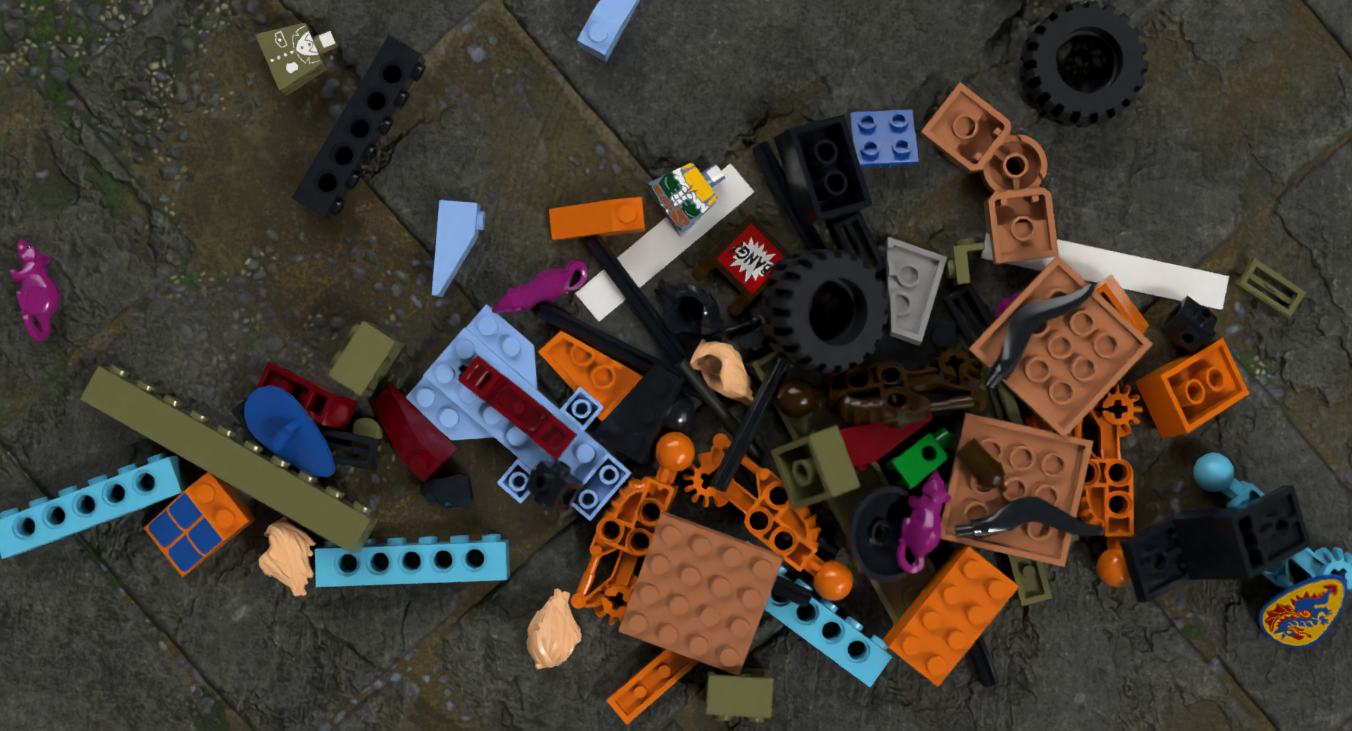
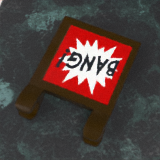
M750 214L694 269L691 275L697 282H701L716 268L741 293L727 308L731 316L737 317L770 283L768 279L773 273L770 265L791 254Z

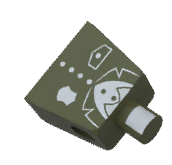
M306 23L255 35L277 87L285 95L291 94L325 72L328 66L323 54L338 47L331 30L314 36L312 29Z

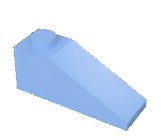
M600 0L577 39L579 48L607 62L640 0Z
M439 200L432 284L433 296L442 297L478 239L479 230H484L485 211H480L481 206L478 203Z

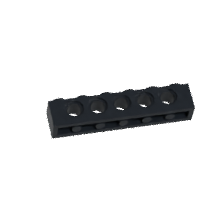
M388 35L291 197L293 200L328 220L340 214L346 202L343 200L349 189L353 190L361 179L362 174L359 171L365 162L369 163L375 156L378 149L375 145L381 134L385 136L390 131L394 122L392 119L393 114L397 108L402 109L410 96L408 89L413 81L418 82L426 69L424 62L426 60L422 54ZM391 70H401L402 75L398 82H387V75ZM375 97H385V105L382 109L377 111L371 109V101ZM360 123H368L369 131L367 135L362 138L356 137V126ZM347 149L351 150L353 153L351 162L341 165L339 163L340 153ZM334 176L337 181L335 189L325 192L323 189L324 180L327 177Z

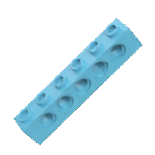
M166 452L147 458L149 464L137 468L136 463L118 469L119 475L108 479L106 474L88 480L89 486L78 490L77 485L58 491L60 497L49 501L46 496L28 503L30 508L19 512L18 507L1 512L0 554L2 559L19 555L180 495L189 485L178 455L167 457ZM147 473L151 474L155 480L152 490H148L143 483ZM117 485H121L125 491L122 501L116 499L114 495V489ZM87 496H91L95 501V508L92 512L88 511L85 507ZM58 507H61L65 512V519L62 523L55 517V511ZM28 518H31L35 523L33 534L26 529Z
M501 534L482 535V540L469 541V535L450 536V541L438 542L437 536L419 537V543H406L405 537L387 538V544H375V539H367L361 552L351 553L326 540L324 541V546L315 549L316 587L508 580L510 577L509 539L501 540ZM477 549L483 553L484 562L482 565L475 566L470 563L468 559L470 550ZM445 550L451 554V566L444 567L438 563L437 554L439 551ZM408 552H415L420 556L421 563L418 568H412L406 563V554ZM377 553H383L388 557L389 565L387 569H380L375 565L374 557ZM345 554H351L356 558L357 567L355 570H349L344 566L343 558Z
M781 565L778 576L811 591L813 590L801 579L797 578L794 582L785 576L788 570ZM770 593L765 606L767 612L867 686H872L893 657L887 651L888 646L881 638L875 634L872 638H869L861 632L864 626L854 618L848 616L845 620L835 613L838 607L831 601L824 598L819 601L812 596L809 602L814 608L812 615L808 618H800L797 616L798 604L785 598L782 600L774 599ZM828 622H836L839 625L838 633L833 637H826L822 634L823 626ZM853 641L864 643L863 652L857 656H852L848 653V646Z

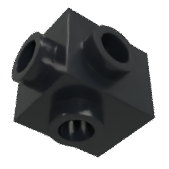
M1187 295L1168 314L1161 332L1170 337L1176 345L1185 348L1192 354L1201 345L1206 347L1216 335L1214 328L1218 317L1209 308L1201 306Z
M540 460L539 464L532 469L530 479L525 488L534 495L533 500L539 505L550 509L568 511L584 483L570 473L572 468L560 460H555L554 462Z

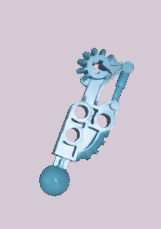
M1212 452L1205 454L1195 463L1193 468L1195 482L1201 489L1207 492L1216 493L1221 491L1227 496L1224 501L1226 507H1242L1265 495L1252 483L1239 482L1235 479L1232 463L1226 456L1220 453ZM1277 520L1275 524L1276 529L1279 528ZM1324 547L1315 552L1306 548L1260 573L1271 583L1287 589L1294 585L1289 581L1288 560L1290 559L1306 573L1307 579L1329 575L1333 570L1334 574H1339L1347 580L1348 592L1352 593V554L1348 552L1343 554L1342 549L1334 547L1331 552Z

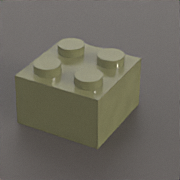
M363 321L361 325L356 323L350 330L346 338L349 343L343 352L339 350L329 364L332 370L328 376L359 396H372L405 343L376 324Z
M837 425L771 450L793 510L860 487L855 469L852 466Z
M707 665L705 706L706 714L712 715V719L729 721L732 716H742L744 721L760 723L764 721V718H771L773 676L770 669L742 667L739 676Z

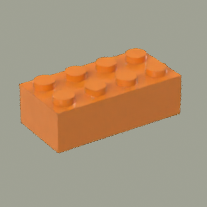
M960 543L883 638V641L888 648L939 687L1019 586L971 547Z

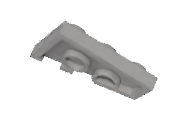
M887 237L885 246L889 336L919 346L923 340L947 257Z

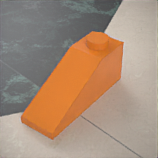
M642 197L605 200L549 209L552 241L595 237L598 235L608 236L645 232Z

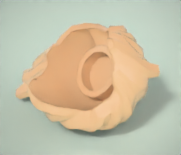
M702 339L691 358L690 365L692 368L701 370L705 382L710 389L732 400L742 402L747 406L751 405L754 400L751 396L753 392L750 389L752 385L751 378L746 372L739 352L730 344L719 343L718 341L706 342L705 339Z
M283 516L269 525L264 533V536L269 538L270 546L259 557V566L264 575L275 577L289 586L294 596H305L307 593L304 587L308 584L307 578H312L314 575L308 556L314 555L310 546L317 543L305 531L294 526Z
M558 588L554 589V596L549 598L544 607L536 612L527 630V650L535 661V668L538 670L562 664L571 655L576 644L581 641L580 626L574 620L568 604L570 593L567 591L562 592Z

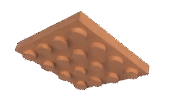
M1056 256L968 348V351L992 372L990 367L1002 351L1009 322L1016 311L1023 306L1035 302L1069 295L1082 289L1088 283L1059 256ZM1094 290L1091 296L1077 308L1039 325L1032 333L1015 370L1007 380L1002 379L1001 382L1062 438H1065L1153 343Z
M965 412L956 453L971 439L975 438L997 461L1003 464L1006 474L1003 484L1007 490L1002 493L998 487L988 490L981 485L978 486L975 483L974 477L955 456L947 493L951 495V501L944 502L941 515L942 529L940 539L1065 567L1072 537L1070 533L1039 522H1029L1000 534L974 540L973 536L956 538L954 525L970 523L971 519L992 515L1013 501L1028 496L1041 498L1076 518L1093 441L1069 435L1062 438L1055 432Z
M662 511L619 632L739 676L784 556Z

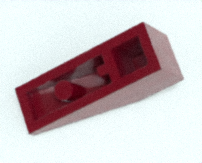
M268 361L256 387V390L270 385L283 388L299 402L311 419L323 425L344 431L358 403L333 389Z
M392 383L388 384L371 404L401 461L423 482L436 473L458 450Z
M931 413L928 419L910 422L909 425L901 429H894L878 422L875 423V426H870V423L839 428V431L844 440L855 472L867 470V463L879 460L933 418Z

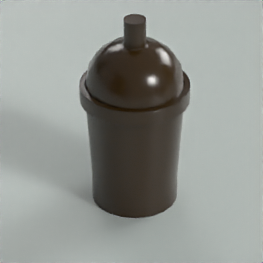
M975 438L971 439L955 454L974 477L975 483L978 486L981 485L988 490L998 487L1002 493L1007 490L1003 484L1006 475L1003 464L997 461Z

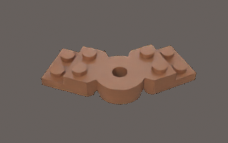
M960 82L919 134L944 152L942 155L966 174L980 172L983 184L991 192V195L984 202L987 234H990L993 264L1059 256L1052 196L1047 189L1040 187L1047 173V158L1044 150L1034 139L1026 135H1011L1010 120ZM1009 159L1019 163L1020 172L1018 175L1008 172L1006 163Z

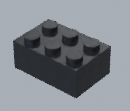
M844 114L789 128L774 137L802 228L854 214L873 205Z

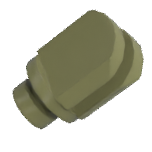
M361 418L354 422L352 433L382 439L383 428L373 419ZM350 440V446L370 449V444ZM381 445L378 447L379 452H381ZM356 454L358 458H354V460L367 462L368 456Z

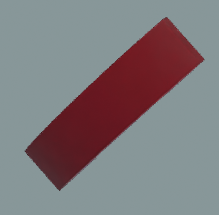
M479 355L474 358L458 379L460 383L491 405L556 460L561 457L577 436L572 429Z

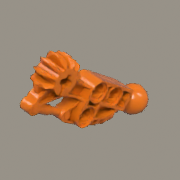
M1118 383L1088 412L1098 429V454L1095 455L1091 451L1088 463L1091 474L1084 481L1076 515L1085 523L1103 527L1104 532L1100 535L1107 537V550L1098 558L1096 569L1101 581L1115 588L1124 587L1132 582L1119 541L1134 534L1133 469L1129 462L1121 459L1120 437L1131 434V427L1128 422L1132 424L1140 423L1139 418L1133 416L1134 412H1143V407L1133 405L1134 402L1140 399V396L1134 394L1128 397L1131 387L1126 385L1120 390ZM1114 404L1121 406V413L1116 414L1109 411H1095V408H1109V406ZM1083 419L1072 429L1073 437L1082 438ZM1114 464L1120 465L1123 472L1121 478L1117 481H1113L1109 477V469ZM1118 495L1122 499L1123 506L1120 511L1113 513L1109 508V501L1112 497Z
M666 433L657 442L655 455L660 466L656 476H644L643 479L632 477L628 480V484L625 486L621 485L617 489L619 493L615 497H611L609 501L611 506L606 507L602 519L597 524L590 546V553L592 555L587 569L583 572L578 589L571 598L573 607L577 609L593 607L599 618L604 617L607 613L610 615L609 625H613L617 618L621 624L638 576L634 573L639 559L647 554L662 511L670 512L679 485L674 483L677 472L685 470L694 460V445L690 438L683 433ZM648 503H654L660 508L658 519H652L647 515L646 506ZM608 521H614L618 524L620 533L617 537L608 534L606 530ZM640 532L647 535L649 538L648 548H641L636 544L635 535ZM619 549L620 553L611 577L589 594L601 556ZM619 593L624 594L623 600L626 601L622 605L617 604L618 598L614 597Z
M719 433L715 435L711 452L698 455L701 467L698 469L693 463L689 466V469L695 472L694 476L689 474L683 475L684 480L693 481L694 483L684 487V491L691 492L694 489L698 491L692 496L691 501L697 502L701 495H704L703 507L709 506V497L712 496L715 505L718 507H722L730 501L746 514L745 525L749 532L775 553L783 555L784 560L797 571L801 572L804 569L813 576V585L820 597L828 601H838L845 598L853 587L851 570L840 561L831 560L825 562L815 554L819 543L816 541L822 529L817 526L816 519L818 517L816 513L812 515L808 506L793 510L789 497L782 505H775L770 501L769 494L774 487H782L784 489L785 487L783 481L769 469L758 466L746 456L747 454H745L741 461L743 466L756 475L758 498H755L734 481V478L725 492H720L711 486L707 489L702 487L704 484V480L701 478L704 473L707 475L715 473L725 456L724 452H727L731 441L725 434ZM757 511H762L768 518L767 526L761 530L754 529L749 522L750 516ZM782 531L790 533L793 539L792 545L785 550L777 548L774 543L775 536Z

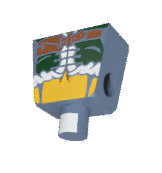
M691 162L651 181L646 185V190L679 236L682 237L717 202L718 197L712 188L723 181L725 176L715 163L700 173Z

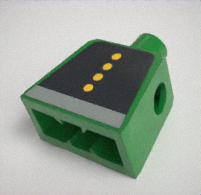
M941 428L933 435L930 433L918 435L881 462L879 466L893 486L904 489L913 488L948 459L944 450L954 443V439L945 428Z

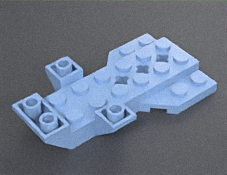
M486 304L466 328H463L424 373V377L406 398L450 440L495 437L517 456L518 459L500 478L497 484L521 504L531 493L525 488V485L530 479L532 469L539 464L540 460L554 462L556 459L486 401L480 399L458 381L459 377L463 374L461 371L464 365L468 367L474 358L479 355L577 434L576 438L558 460L569 465L572 468L570 473L584 483L572 506L591 521L632 473L609 450L585 431L603 410L604 406L581 386L561 409L538 390L535 345L498 313H492V308Z

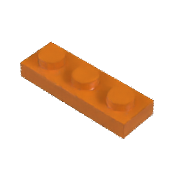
M664 649L610 695L606 702L627 725L699 662Z

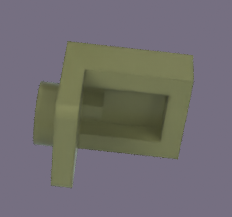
M975 238L956 240L957 246L948 249L950 260L946 261L945 269L947 279H952L953 286L970 283L967 253L984 250V243H976Z

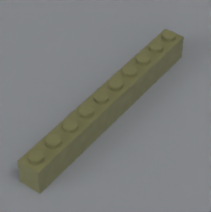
M112 364L111 368L97 367L80 400L351 553L361 552L379 519L370 514L373 510L372 508L359 501H355L354 504L343 498L344 492L330 485L327 488L322 487L316 483L317 477L304 470H300L298 473L290 469L291 463L280 456L273 455L272 458L262 453L264 448L261 445L248 439L244 443L235 438L237 433L229 427L221 424L218 427L208 422L210 417L195 409H192L191 412L181 407L183 404L181 400L168 394L163 397L155 393L156 387L141 379L138 382L128 377L130 372L115 364Z

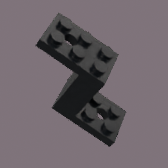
M1294 485L1281 486L1242 507L1182 510L1119 541L1138 602H1149L1189 580L1251 579L1311 546ZM1276 520H1277L1278 526H1279V528H1277V529H1276V527H1275ZM1154 554L1157 557V563L1155 564V566L1153 565Z

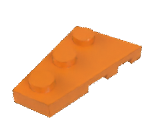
M560 331L538 351L574 392L581 386L604 406L597 416L601 422L607 418L643 377L563 331Z

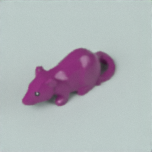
M20 239L17 243V252L22 261V269L19 271L14 268L10 272L13 280L22 286L21 290L16 291V295L22 310L21 313L26 329L31 339L38 342L47 339L50 335V318L60 305L61 293L54 280L48 274L46 265L50 263L49 256L43 255L34 245ZM32 316H35L38 321L39 330L35 327Z
M575 259L569 262L564 270L561 268H551L536 274L534 279L527 283H522L515 289L510 287L491 311L492 313H514L522 310V308L528 311L536 306L537 303L543 301L547 303L552 302L564 293L569 294V291L577 290L585 284L588 278L587 266L583 261ZM576 270L580 271L581 277L579 282L569 287L574 272Z
M936 469L927 476V480L922 487L923 495L920 499L915 495L909 497V506L914 511L911 517L904 518L902 523V538L899 539L900 545L898 546L896 557L899 567L910 574H916L924 568V556L933 551L939 544L942 529L940 516L942 503L951 501V495L945 492L944 482ZM906 546L910 548L915 558L912 564H909L905 559Z

